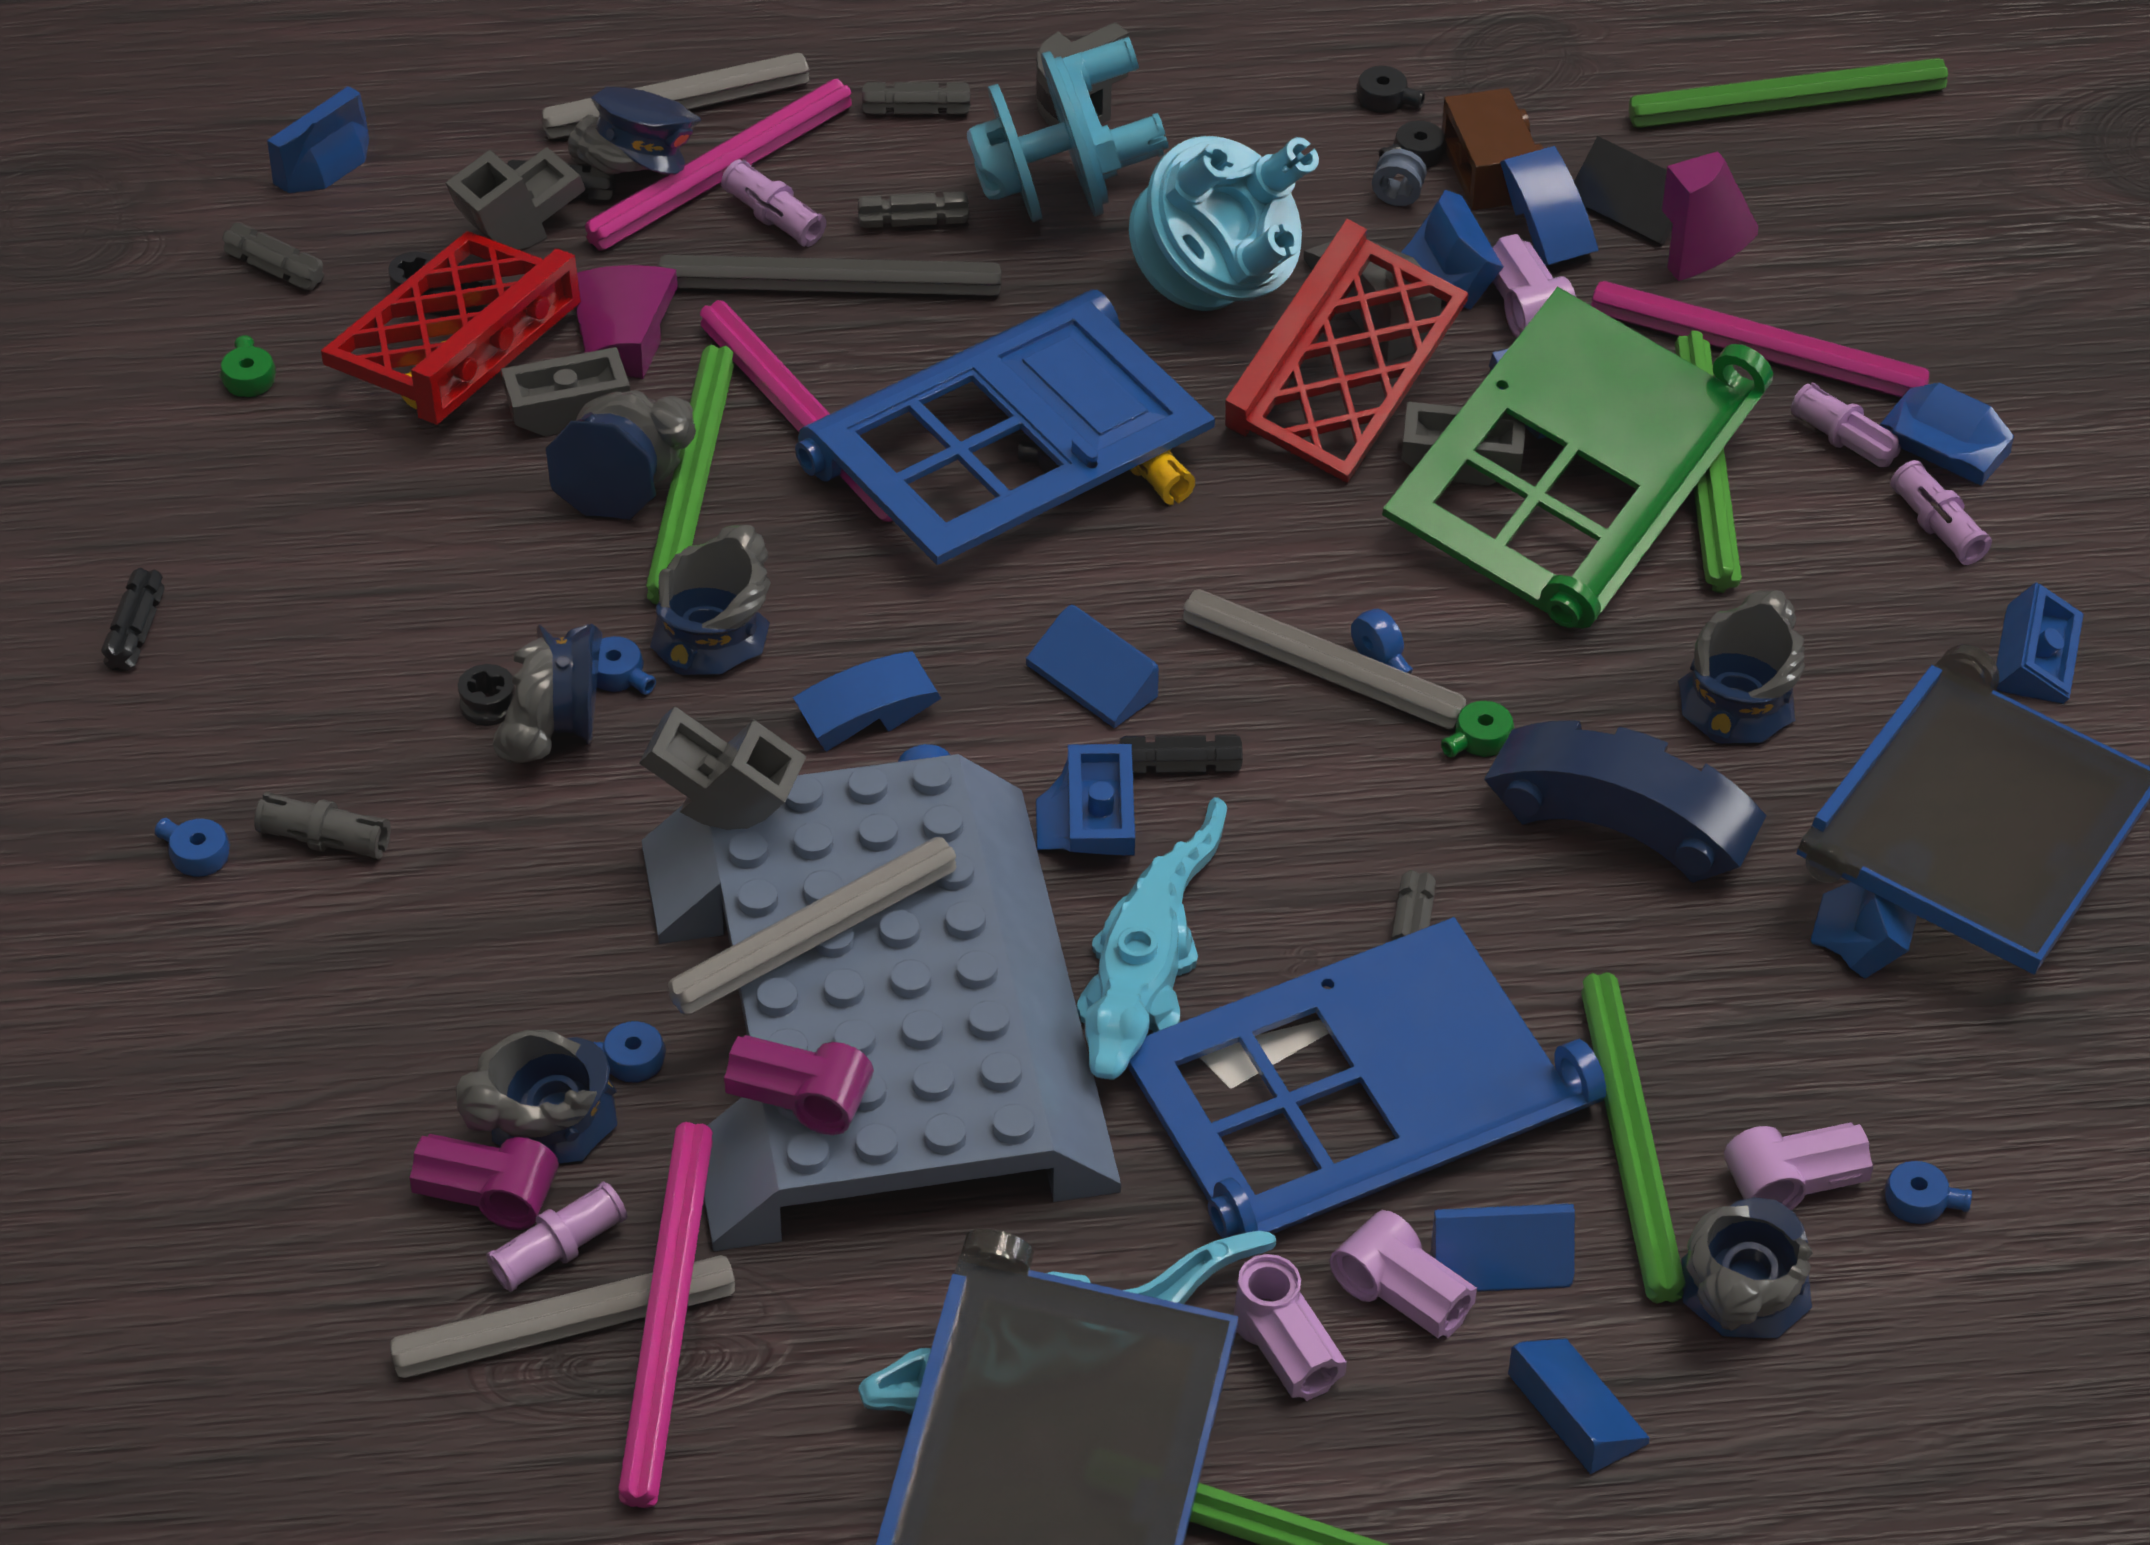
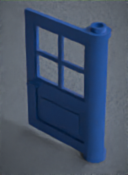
M1091 289L802 427L799 430V442L795 445V453L802 469L808 475H815L821 481L828 482L838 477L843 469L936 565H939L1214 428L1215 418L1120 330V322L1112 303L1102 292ZM973 382L1009 418L960 442L924 404ZM910 412L946 449L896 473L859 435ZM1021 429L1059 467L1010 491L972 453ZM958 460L995 499L945 522L908 484Z
M1455 917L1149 1034L1127 1065L1207 1198L1212 1224L1222 1238L1253 1231L1277 1233L1602 1102L1606 1096V1083L1600 1063L1593 1050L1583 1040L1576 1039L1558 1046L1554 1055L1555 1067L1553 1066ZM1328 986L1331 987V989H1325L1323 987ZM1317 1013L1351 1068L1289 1092L1255 1036ZM1239 1042L1274 1098L1211 1123L1177 1066ZM1360 1082L1396 1139L1334 1164L1298 1106ZM1283 1113L1318 1170L1255 1195L1220 1137Z

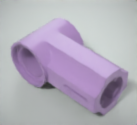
M1518 234L1499 238L1493 249L1504 267L1492 282L1504 299L1507 322L1513 335L1517 338L1557 287L1575 297L1576 294L1566 277H1552L1530 242L1522 241Z
M1852 1122L1784 1137L1776 1128L1769 1126L1754 1127L1735 1136L1724 1150L1725 1162L1743 1199L1753 1197L1774 1199L1790 1210L1795 1208L1807 1194L1870 1181L1873 1170L1868 1138L1861 1125H1853Z
M1381 1210L1376 1212L1331 1254L1329 1259L1335 1278L1352 1296L1367 1302L1380 1297L1437 1338L1442 1335L1447 1338L1451 1336L1463 1324L1467 1313L1476 1300L1477 1288L1423 1251L1421 1242L1410 1224L1391 1211Z
M1263 1254L1254 1256L1245 1262L1239 1271L1234 1315L1239 1316L1237 1332L1244 1340L1259 1346L1292 1398L1302 1397L1308 1401L1327 1393L1330 1387L1345 1375L1347 1362L1301 1294V1277L1298 1269L1289 1260L1279 1255ZM1261 1299H1269V1300H1272L1273 1302L1263 1301V1300H1261Z

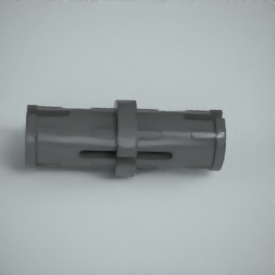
M265 792L262 795L263 800H259L256 808L254 826L258 833L283 836L306 842L311 850L325 852L328 847L354 852L379 860L383 857V851H386L389 844L391 824L388 819L338 809L337 804L333 801L321 799L317 803L303 802L271 792Z

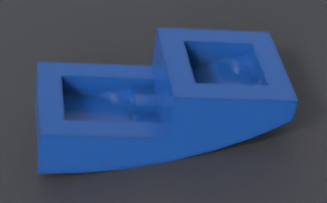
M1555 146L1500 161L1515 216L1525 215L1534 249L1545 266L1599 251L1578 189Z
M913 651L893 654L853 666L820 681L793 697L814 735L826 752L878 719L882 721L889 732L942 699Z

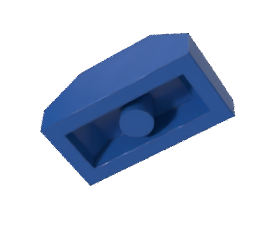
M347 86L267 140L272 179L275 186L287 193L326 189L365 162L369 144V133L360 92Z
M1448 190L1442 193L1413 239L1401 252L1413 257L1424 270L1468 292V301L1464 308L1470 310L1504 267L1463 196Z
M1940 382L1910 388L1880 424V426L1898 437L1902 449L1981 486L2011 454L2014 435L1992 406Z
M1068 744V758L1062 774L1047 791L1036 798L1037 850L1066 849L1070 852L1135 856L1132 744Z
M1912 843L1887 851L1874 865L1924 890L1932 857ZM1849 882L1823 894L1811 942L1841 955L1853 971L1866 979L1909 951L1917 915Z

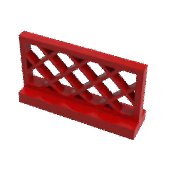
M1346 219L1226 398L1225 426L1244 437L1247 436L1249 431H1252L1340 480L1349 483L1467 303L1468 292L1369 241L1366 228ZM1372 262L1392 273L1396 287L1364 294L1360 276L1368 264ZM1404 280L1410 282L1411 284L1405 285ZM1353 288L1356 296L1346 298ZM1431 293L1448 302L1440 316L1415 321L1409 298ZM1400 300L1406 323L1375 330L1368 307ZM1360 309L1366 332L1334 339L1330 326V321L1334 315ZM1429 332L1423 342H1421L1419 334ZM1322 333H1324L1326 341L1316 343ZM1410 336L1415 350L1412 359L1408 362L1385 366L1379 343ZM1370 345L1377 369L1344 375L1338 352ZM1330 354L1336 378L1304 385L1300 372V366L1304 360ZM1293 378L1296 387L1287 388ZM1398 378L1394 386L1391 387L1389 379ZM1381 382L1385 396L1381 406L1355 412L1349 388ZM1340 391L1346 415L1314 421L1308 397ZM1299 400L1306 423L1282 428L1266 418L1275 405ZM1369 423L1361 434L1359 425ZM1350 427L1355 445L1345 461L1322 449L1318 434ZM1310 436L1311 443L1302 438Z
M466 231L321 350L323 365L416 401L418 418L438 425L581 302L575 255L556 248L542 259ZM470 254L488 260V262L457 266ZM525 274L516 282L502 283V277ZM494 279L495 285L461 289L462 283ZM454 286V291L420 296L429 288ZM489 304L480 312L466 313L465 307ZM452 309L459 310V315L428 320H425L424 316L425 313ZM418 316V321L384 326L393 318ZM453 334L445 342L430 344V337ZM417 339H422L423 342L421 346L389 351L387 344ZM381 345L382 351L363 355L351 353L355 349ZM416 365L411 369L412 377L392 369Z

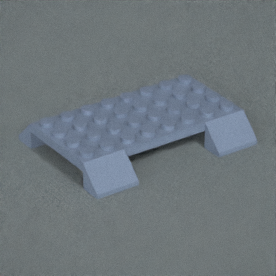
M959 754L798 775L785 803L766 820L748 829L725 830L701 824L680 813L681 806L642 839V851L659 944L724 935L723 905L731 947L934 837H942L956 854V869L954 872L738 988L748 1036L816 1052L817 1048L824 1043H845L855 1047L867 1056L872 1063L874 1073L849 1129L843 1134L825 1135L815 1132L800 1123L795 1117L793 1110L743 1097L707 1125L713 1132V1142L704 1202L713 1251L781 1242L780 1207L1041 1169H1046L1053 1202L1121 1192V1182L1094 1075L1090 1071L1089 1055L1023 793L1020 788Z

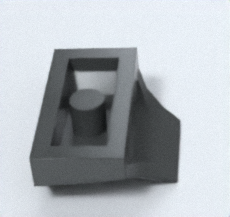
M617 347L501 369L502 383L515 425L545 437L560 434L571 421H576L579 412L589 401L613 392L623 393L630 391V384Z
M1407 402L1401 459L1412 468H1415L1462 407ZM1505 413L1475 452L1512 474L1521 472L1525 424ZM1467 464L1463 466L1452 480V482L1485 486L1496 483L1493 479Z

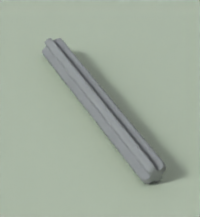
M797 52L632 89L644 90L681 103L687 110L805 85L809 82V67L804 55ZM591 98L545 107L542 110V124L548 139L556 140L569 137L570 133L576 129V125L585 116L594 115L599 118L600 113Z
M1201 589L1194 590L1185 602L1183 620L1189 625L1447 730L1455 729L1458 715L1466 706V699L1459 693Z
M934 837L679 974L668 983L669 997L672 1003L676 1005L682 1014L690 1015L949 875L956 869V854L953 848L942 837Z
M720 1255L694 1262L687 1307L727 1297L735 1292L734 1274L726 1256ZM653 1272L394 1337L390 1341V1353L394 1369L399 1377L407 1378L644 1318L647 1313Z

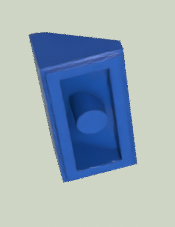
M2037 582L2011 601L2005 613L1993 687L2005 693L2063 704L2069 700L2084 614Z
M1073 604L1069 605L1059 614L1026 657V665L1113 728L1120 725L1158 697L1159 668L1155 661Z
M1568 1203L1437 1209L1434 1211L1430 1256L1477 1288V1292L1570 1287L1573 1284L1575 1273L1574 1205Z
M1567 1338L1525 1341L1511 1347L1508 1375L1590 1474L1649 1444L1650 1437Z

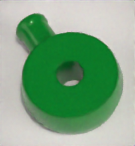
M239 336L234 342L236 349L227 353L222 359L220 378L226 390L233 395L239 397L261 395L274 384L276 366L267 351L254 347V340L250 336Z
M1476 701L1468 704L1458 715L1455 723L1456 733L1442 739V751L1450 758L1455 757L1464 750L1481 757L1498 755L1512 729H1515L1512 715L1504 706L1492 701Z

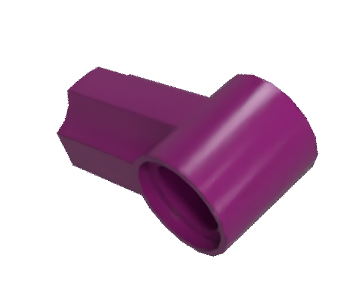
M748 1035L744 1037L738 1036L729 1053L728 1066L724 1076L725 1093L793 1110L795 1117L800 1123L810 1130L825 1135L843 1134L849 1129L873 1077L874 1069L871 1061L864 1053L845 1043H824L817 1048L816 1052Z
M429 1134L428 1136H421L417 1144L409 1178L412 1193L478 1206L485 1217L493 1223L507 1229L523 1230L535 1224L536 1217L541 1211L558 1171L559 1162L556 1155L548 1147L529 1138L514 1137L507 1139L500 1148Z

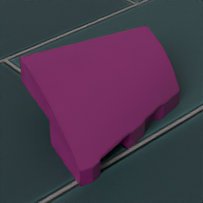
M1718 151L1667 166L1662 211L1673 224L1667 268L1677 281H1681L1710 270L1739 253L1758 235L1759 226L1725 159Z
M617 265L578 272L581 302L576 306L579 332L583 337L584 353L617 347L626 375L644 379L661 343L660 323L678 287L677 270L657 266Z

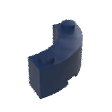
M1576 720L1548 721L1512 729L1484 778L1485 782L1522 825L1548 819H1567L1611 828L1657 851L1675 865L1692 883L1740 868L1767 816L1737 785L1707 763H1705L1700 771L1685 761L1666 753L1668 742L1620 726L1615 735L1582 730L1581 722Z

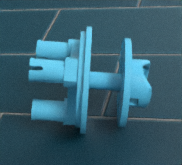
M1129 37L1065 58L1061 56L1054 58L1050 51L1041 53L1044 73L1059 124L1018 137L999 85L988 86V93L996 119L975 125L967 131V140L975 160L976 173L983 192L988 199L997 200L1020 192L1031 221L1041 220L1042 213L1027 164L1069 150L1093 215L1098 216L1104 213L1103 205L1109 203L1105 179L1117 176V170L1164 155L1163 150L1168 149L1169 144L1166 136H1164L1166 133L1158 113L1109 130L1108 125L1101 126L1089 92L1092 91L1091 85L1139 69L1135 51Z
M1217 136L1194 137L1173 147L1156 165L1148 187L1138 196L1130 214L1129 238L1131 248L1138 266L1148 281L1162 295L1174 303L1199 311L1218 310L1235 301L1255 300L1268 295L1281 286L1293 272L1298 262L1302 244L1301 221L1291 192L1295 187V182L1315 170L1318 166L1319 156L1315 148L1308 154L1303 155L1301 151L1308 147L1310 143L1302 137H1295L1287 142L1285 147L1276 154H1267L1262 157L1241 143Z

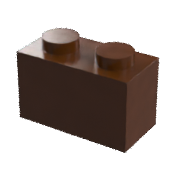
M1509 88L1444 97L1442 131L1446 140L1445 151L1471 209L1479 210L1512 205L1500 161L1544 149L1541 143L1535 144L1530 134V122L1526 110L1518 109Z

